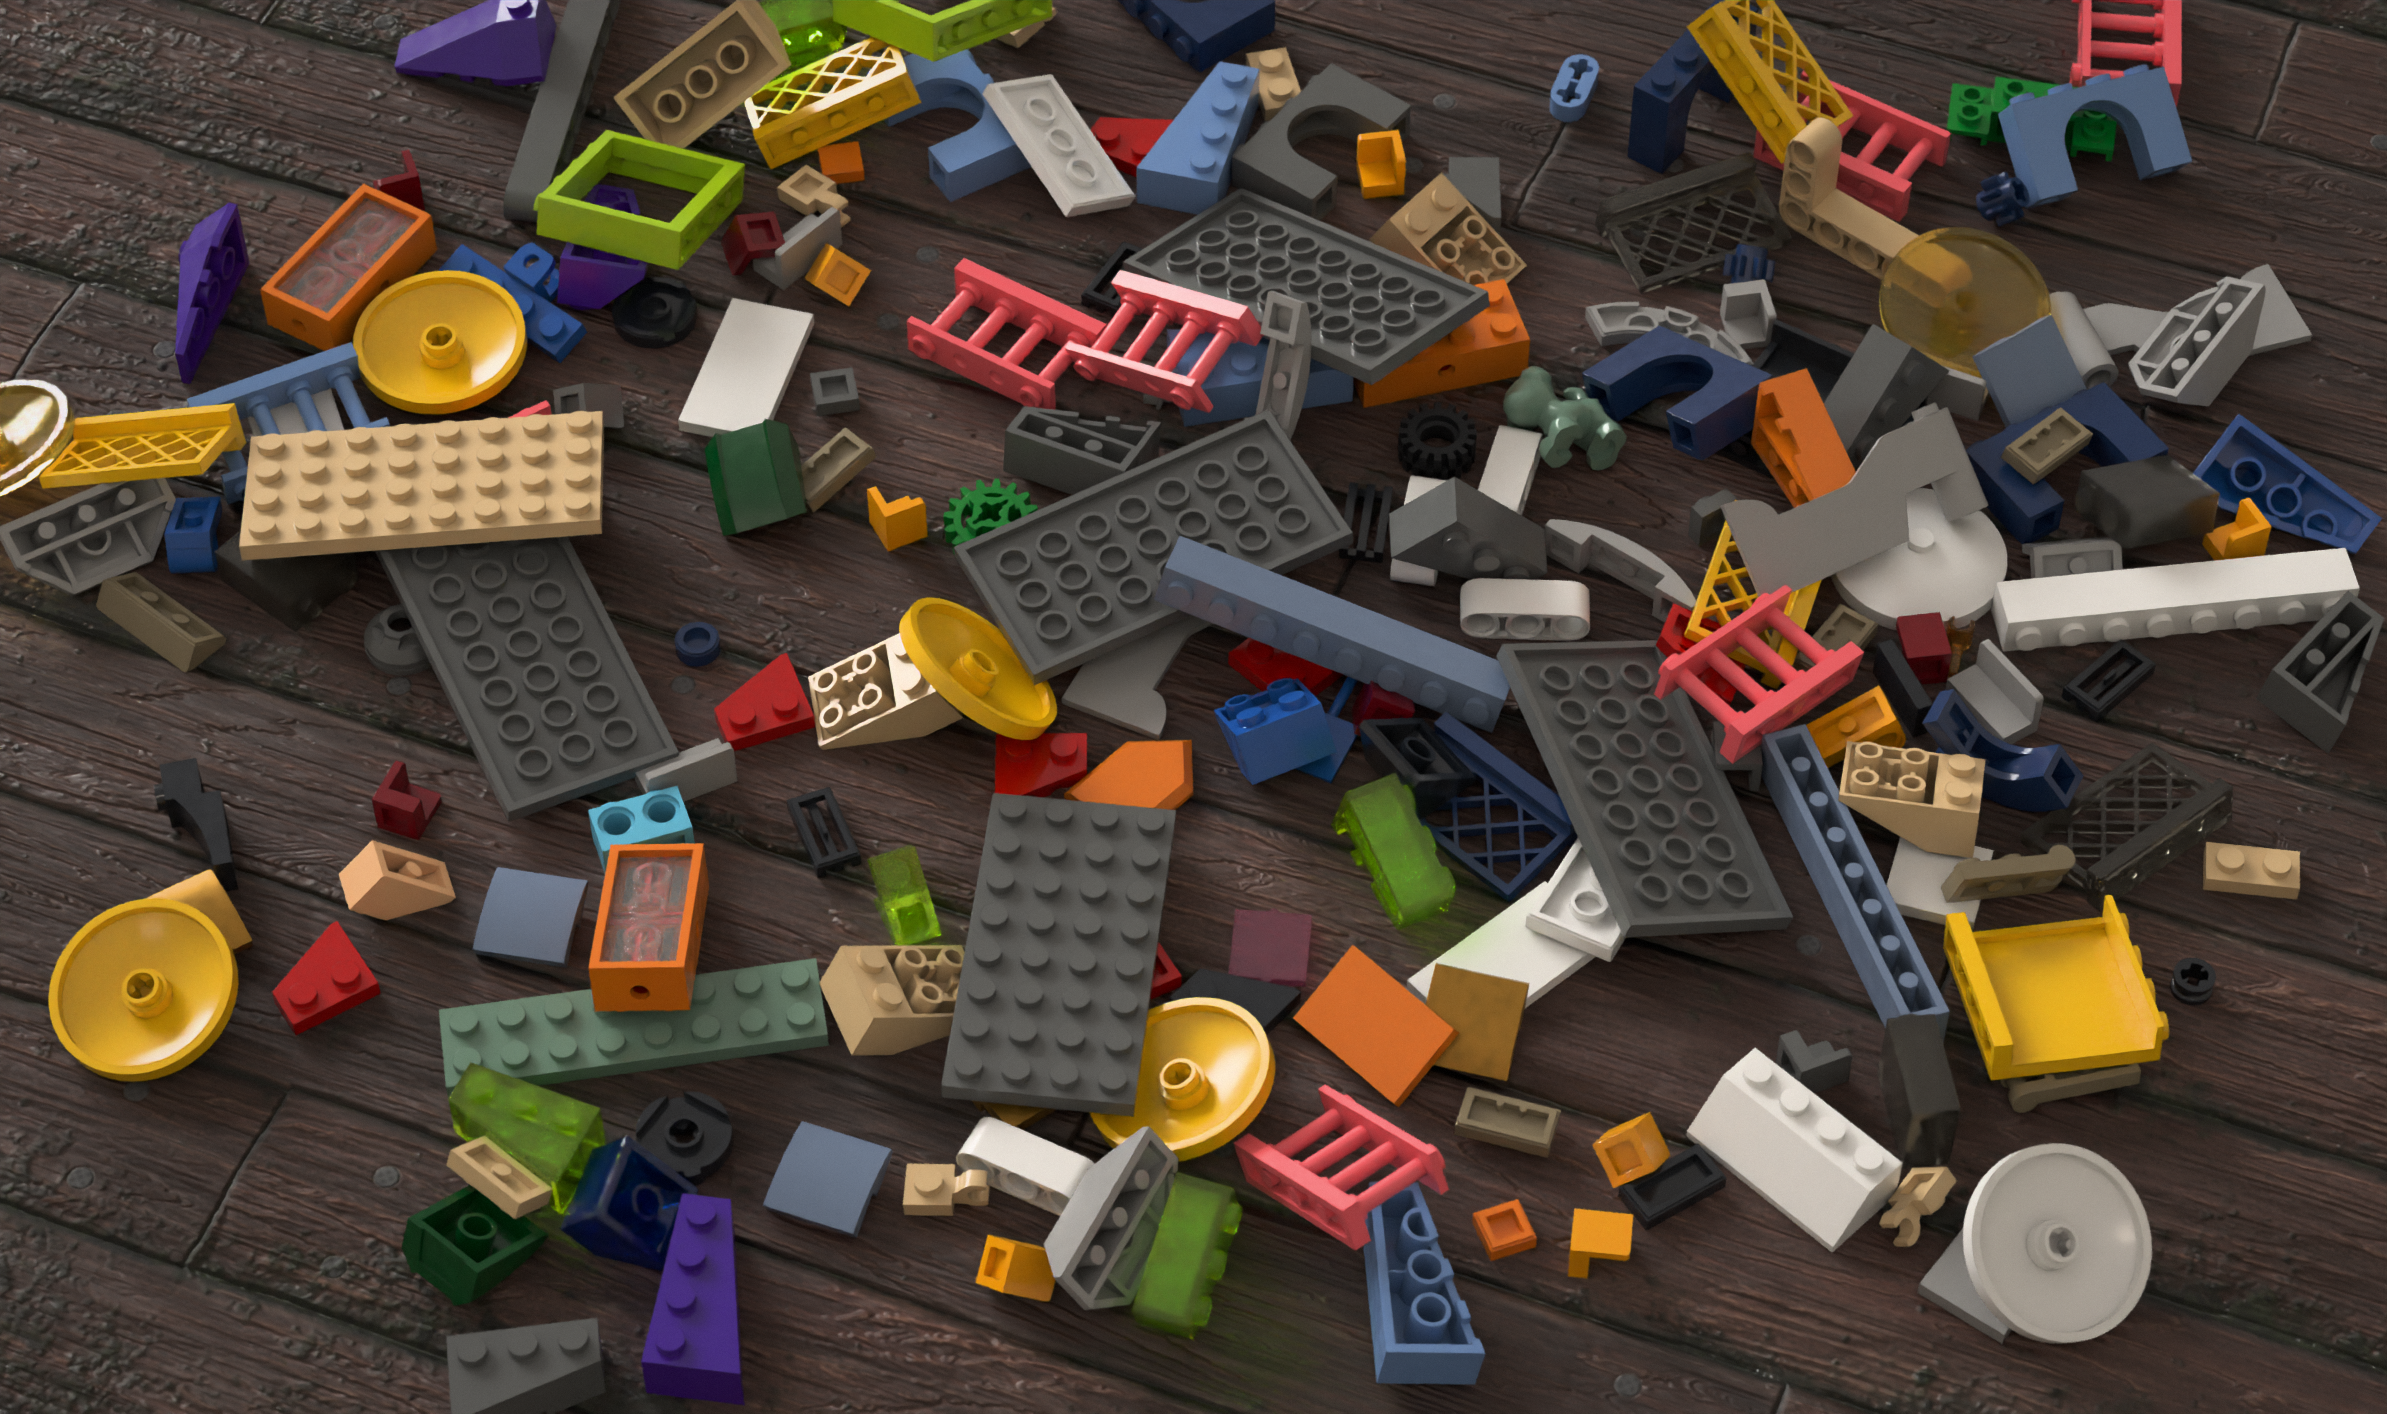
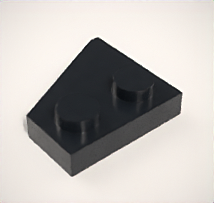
M1199 969L1170 997V1002L1196 997L1229 1001L1252 1014L1261 1024L1266 1035L1301 1003V992L1296 988L1206 969Z

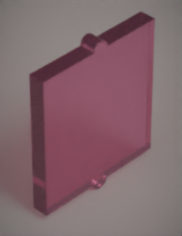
M1276 908L1270 909L1269 912L1235 909L1228 974L1278 985L1306 987L1312 915L1281 913Z

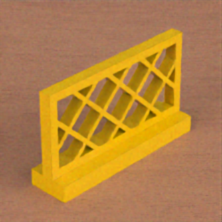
M1750 0L1721 1L1694 20L1687 28L1781 164L1785 162L1788 143L1807 126L1802 118L1809 120V123H1811L1814 119L1823 117L1838 127L1853 117L1774 0H1755L1762 9V15L1750 10ZM1731 15L1738 18V25ZM1750 23L1762 28V39L1750 34ZM1773 33L1780 35L1785 43V49L1773 44ZM1755 49L1762 52V59L1757 54ZM1773 57L1785 61L1786 74L1773 69ZM1797 67L1805 71L1809 77V83L1797 79ZM1779 84L1786 86V94ZM1797 91L1809 96V108L1797 103ZM1820 101L1827 103L1836 118L1821 113Z
M871 37L766 84L744 103L753 127L752 132L755 141L771 170L921 103V100L912 82L900 48ZM888 46L881 57L871 56L874 52ZM849 65L843 74L834 73L836 69ZM863 67L872 68L866 77L857 76ZM811 82L806 91L796 90L800 85ZM825 84L834 85L828 94L819 93ZM768 99H774L768 108L755 106ZM787 101L797 102L791 111L781 110Z
M235 403L76 418L70 425L74 440L39 476L42 489L202 475L222 452L241 450L246 444V439Z
M1726 520L1684 637L1697 643L1713 633L1699 626L1701 619L1715 615L1722 627L1731 621L1727 612L1740 608L1745 612L1751 608L1758 598L1757 593L1747 596L1738 580L1749 577L1746 567L1733 570L1725 557L1726 553L1738 550ZM1821 580L1792 592L1785 607L1784 614L1803 630H1805ZM1727 583L1736 599L1721 603L1713 586ZM1770 626L1757 635L1791 666L1793 665L1798 649L1778 631ZM1742 646L1727 655L1763 672L1761 683L1775 689L1781 684V680Z

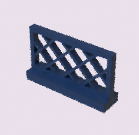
M1445 712L1434 722L1435 733L1476 776V780L1484 785V796L1457 798L1456 795L1436 809H1452L1453 826L1435 828L1426 822V817L1420 821L1404 802H1399L1390 795L1394 791L1385 781L1373 791L1374 799L1510 902L1567 845L1572 847L1578 835L1560 796L1448 712ZM1490 790L1496 795H1490ZM1511 805L1518 811V821L1491 823L1490 806ZM1485 807L1486 824L1459 826L1458 809ZM1524 816L1528 818L1529 821H1524ZM1545 831L1554 839L1545 848L1525 849L1524 832ZM1519 833L1520 850L1493 852L1492 834ZM1486 835L1487 852L1467 854L1460 848L1459 837ZM1454 837V843L1448 838ZM1526 860H1532V861L1526 866ZM1521 861V872L1509 884L1494 874L1493 863ZM1488 863V869L1482 864Z

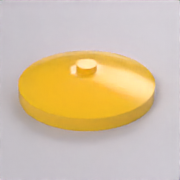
M433 271L403 279L376 296L358 320L353 337V347L358 355L359 373L362 380L374 395L382 401L408 412L432 415L447 414L466 410L489 400L513 380L521 368L526 355L527 333L520 307L515 299L497 283L468 272Z
M931 597L917 600L902 617L899 625L900 637L911 661L929 684L963 714L998 734L1019 740H1032L1040 737L1055 720L1057 704L1047 680L1037 685L1033 684L1000 629L988 620L959 604Z
M160 898L140 899L117 905L88 922L75 934L61 953L52 974L48 996L53 1028L59 1040L80 1064L98 1075L109 1079L130 1082L147 1081L170 1075L191 1064L205 1053L226 1027L233 1012L238 993V968L233 950L218 927L205 914L190 905Z
M1196 997L1175 1000L1150 1009L1148 1014L1134 1117L1090 1112V1115L1102 1137L1113 1149L1142 1127L1149 1126L1178 1157V1162L1202 1156L1235 1138L1255 1119L1263 1108L1271 1092L1275 1077V1057L1271 1043L1257 1019L1244 1008L1229 1001Z

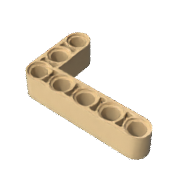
M1823 117L1814 119L1786 147L1779 202V213L1783 221L1795 231L1934 310L1945 309L1970 285L1972 275L1967 265L1956 256L1836 189L1842 136L1839 129L1830 120Z

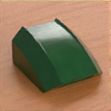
M765 419L762 423L725 434L715 433L705 448L713 498L723 536L743 532L807 512L799 446L788 424Z
M468 1185L409 1217L401 1248L411 1272L418 1273L451 1299L453 1306L474 1301L502 1282L521 1266L542 1245L549 1235L524 1215L514 1219L476 1188Z

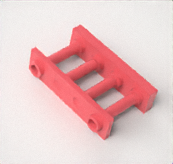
M2071 0L2072 3H2078L2077 63H2072L2070 83H2072V87L2086 86V80L2103 74H2110L2111 79L2124 76V71L2091 69V57L2152 62V66L2165 68L2177 108L2182 84V0ZM2092 1L2152 5L2153 10H2159V13H2155L2154 17L2097 13L2091 12ZM2091 28L2152 33V37L2159 38V42L2155 41L2154 45L2095 41L2091 40Z
M1803 71L1800 80L1809 83V77ZM1829 80L1853 115V117L1837 127L1842 139L1851 128L1873 136L1856 158L1841 152L1836 189L1878 213L1900 222L1908 211L1912 186L1909 179L1924 160H1928L1941 167L1944 166L1947 161L1951 132ZM1798 92L1797 103L1809 108V96ZM1820 101L1821 113L1836 118L1827 103ZM1757 129L1753 157L1784 170V163H1780ZM1888 143L1909 152L1893 174L1872 165Z
M963 258L954 268L956 297L931 325L913 316L907 320L908 350L922 359H928L1013 399L1023 406L1056 410L1055 382L1073 362V359L1064 349L1068 342L1091 348L1106 328V324ZM970 306L978 307L990 313L991 315L967 342L947 333ZM1005 323H1012L1027 330L1003 358L983 350ZM1042 339L1061 346L1062 349L1039 375L1019 367L1021 362Z
M1120 270L1111 284L1121 297V307L1094 345L1089 348L1068 342L1064 348L1075 363L1073 365L1075 371L1090 381L1095 379L1103 380L1171 401L1185 410L1194 408L1210 413L1214 406L1201 388L1202 384L1231 343L1239 341L1253 346L1259 343L1263 337L1260 334V324L1248 306ZM1143 313L1152 316L1123 357L1109 354L1135 315ZM1177 323L1184 325L1155 367L1140 363L1167 324ZM1205 332L1215 334L1213 340L1186 377L1172 373L1198 334H1204Z
M1786 584L1770 595L1764 593L1759 596L1751 608L1682 654L1674 653L1670 655L1658 670L1660 678L1654 695L1661 700L1681 687L1725 726L1724 732L1726 736L1719 753L1732 764L1761 745L1764 734L1783 730L1851 683L1864 654V651L1852 641L1836 652L1833 649L1827 651L1784 614L1792 589ZM1772 626L1816 665L1806 672L1804 670L1797 671L1757 635ZM1742 646L1781 680L1785 686L1777 692L1773 690L1767 692L1728 658L1727 655ZM1711 666L1750 700L1755 707L1746 713L1743 711L1736 712L1696 676Z
M1326 1084L1318 1089L1325 1113L1276 1145L1271 1143L1265 1144L1248 1133L1233 1143L1246 1182L1355 1251L1371 1241L1365 1220L1368 1218L1367 1213L1417 1180L1441 1195L1449 1190L1443 1173L1445 1161L1434 1145L1423 1143L1359 1105L1351 1096L1347 1094L1342 1095ZM1334 1130L1343 1135L1302 1162L1290 1159ZM1360 1147L1370 1151V1153L1330 1179L1317 1176ZM1388 1164L1398 1168V1170L1358 1196L1345 1193Z

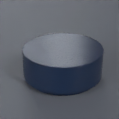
M693 622L683 626L675 635L677 657L689 666L698 667L710 664L719 656L721 650L718 631L712 625L704 622Z

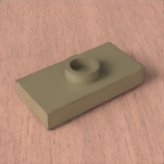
M2060 407L2004 449L2001 458L2034 485L2087 446L2093 433Z
M846 427L801 465L807 509L812 513L877 457L870 445Z
M1839 604L1812 638L1827 651L1833 649L1836 652L1850 641L1863 651L1876 636L1879 624ZM1800 651L1796 655L1792 667L1797 671L1804 670L1806 672L1816 664Z
M1467 1087L1455 1124L1454 1134L1548 1158L1560 1121L1561 1110Z

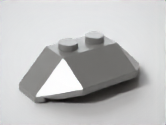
M2227 276L2216 282L2217 287L2199 292L2173 307L2128 363L2140 393L2176 403L2210 406L2253 350L2266 293L2265 285Z
M165 478L101 483L0 526V540L15 570L73 597L101 585L103 580L124 575L152 563L176 498Z
M1149 1126L1139 1129L1087 1170L1044 1243L1055 1280L1084 1310L1130 1305L1173 1231L1176 1199L1174 1173L1178 1172V1157Z

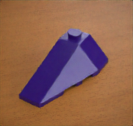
M488 0L402 38L394 68L397 73L439 78L445 73L456 74L460 76L461 81L474 82L476 77L492 79L494 85L500 86L543 82L546 78L557 25L546 0Z
M596 184L588 192L584 201L640 216V210L633 189ZM567 242L560 257L557 303L568 304L578 310L600 309L644 279L650 263Z
M234 203L226 204L195 225L188 241H184L179 250L180 275L175 355L182 383H191L250 263L238 206Z

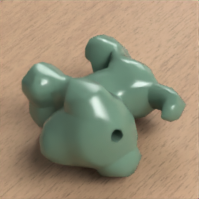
M1530 366L1522 371L1520 378L1505 393L1503 410L1507 416V426L1533 432L1536 428H1541L1545 438L1539 445V453L1543 460L1552 468L1560 467L1572 458V454L1569 451L1572 442L1587 451L1586 463L1592 470L1598 471L1612 466L1617 459L1619 450L1626 443L1627 436L1621 425L1613 421L1605 413L1598 399L1589 398L1582 388L1568 387L1563 391V396L1566 400L1561 401L1554 393L1551 376L1547 371L1537 366Z

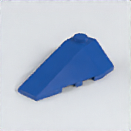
M2240 414L2229 424L2185 483L2220 510L2237 515L2240 500L2249 497L2272 527L2337 549L2346 548L2347 552L2352 554L2357 553L2382 520L2379 515Z

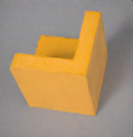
M1399 130L1358 135L1356 170L1363 199L1404 195L1406 159Z
M826 242L806 274L805 279L845 305L850 306L871 270Z
M876 486L867 489L869 522L888 552L928 537L926 504L921 497L911 500L909 496L886 503Z
M2248 497L2240 500L2235 522L2205 532L2202 545L2214 561L2264 556L2272 526Z
M1650 1112L1608 1130L1592 1144L1613 1188L1656 1171L1670 1157V1152Z
M1574 1209L1568 1277L1587 1278L1590 1257L1620 1261L1629 1260L1633 1214Z
M988 1235L975 1283L1002 1293L1048 1302L1052 1296L1055 1278L1045 1248Z

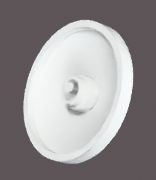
M1918 488L1906 493L1910 541L1831 575L1836 590L1846 603L1857 613L1881 626L1897 631L1896 620L1899 616L1940 612L1945 631L1947 632L1976 621L1991 609L1996 582L2005 581L2007 551L1998 529L1980 510L1947 522L1934 490Z
M2060 1143L2042 1144L2019 1150L2000 1160L1984 1175L1975 1188L1966 1210L1963 1227L1965 1262L1979 1297L1991 1313L2004 1325L2022 1336L2039 1342L2051 1344L2079 1342L2108 1332L2124 1320L2133 1310L2142 1295L2149 1276L2152 1241L2147 1215L2139 1196L2127 1178L2109 1161L2088 1149L2075 1145Z

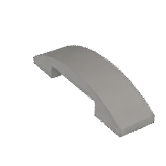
M1268 291L1260 334L1270 337L1255 415L1269 409L1289 440H1291L1304 402L1310 371L1312 344L1310 314L1306 302L1275 291Z
M1550 519L1545 524L1546 555L1577 573H1580L1589 563L1653 599L1652 616L1664 623L1673 603L1693 611L1696 599L1685 582L1664 561L1639 544L1611 531L1580 522Z

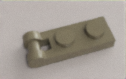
M2055 845L2047 854L2021 857L2020 854H2009L2000 859L1980 861L1978 858H1969L1955 865L1954 870L1942 884L1941 890L1946 903L2051 892L2062 881L2063 875H2066L2074 866L2076 859L2073 851L2064 845Z
M2138 1063L2000 1079V1083L2010 1090L2007 1096L2013 1110L2023 1113L2032 1110L2039 1103L2139 1084L2141 1069ZM2033 1077H2037L2038 1079L2029 1082L2026 1081V1079Z

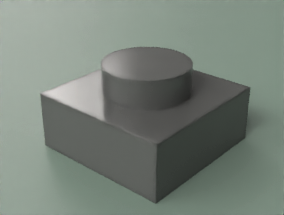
M852 367L810 373L817 416L860 410L859 396Z
M1725 488L1712 496H1705L1698 500L1695 505L1691 506L1688 536L1698 546L1719 536L1726 520L1720 506L1733 502L1737 498Z

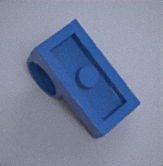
M221 497L176 498L164 533L171 574L217 572L219 563L217 528L222 515Z

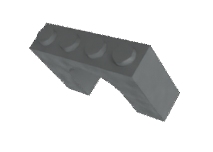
M1331 63L1319 75H1314L1309 80L1307 86L1295 98L1288 99L1283 105L1282 110L1270 121H1265L1247 143L1241 144L1235 149L1232 156V186L1237 189L1243 188L1321 221L1337 204V176L1303 158L1293 150V147L1300 141L1315 135L1333 134L1357 142V137L1360 134L1399 130L1401 142H1403L1410 135L1411 105Z

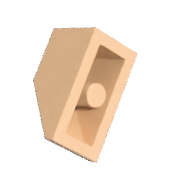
M374 840L339 873L349 910L382 920H390L451 903L456 898L445 862Z

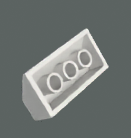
M1756 1048L1722 1076L1686 1134V1137L1695 1144H1699L1706 1153L1832 1253L1887 1204L1898 1188L1902 1167L1900 1160Z

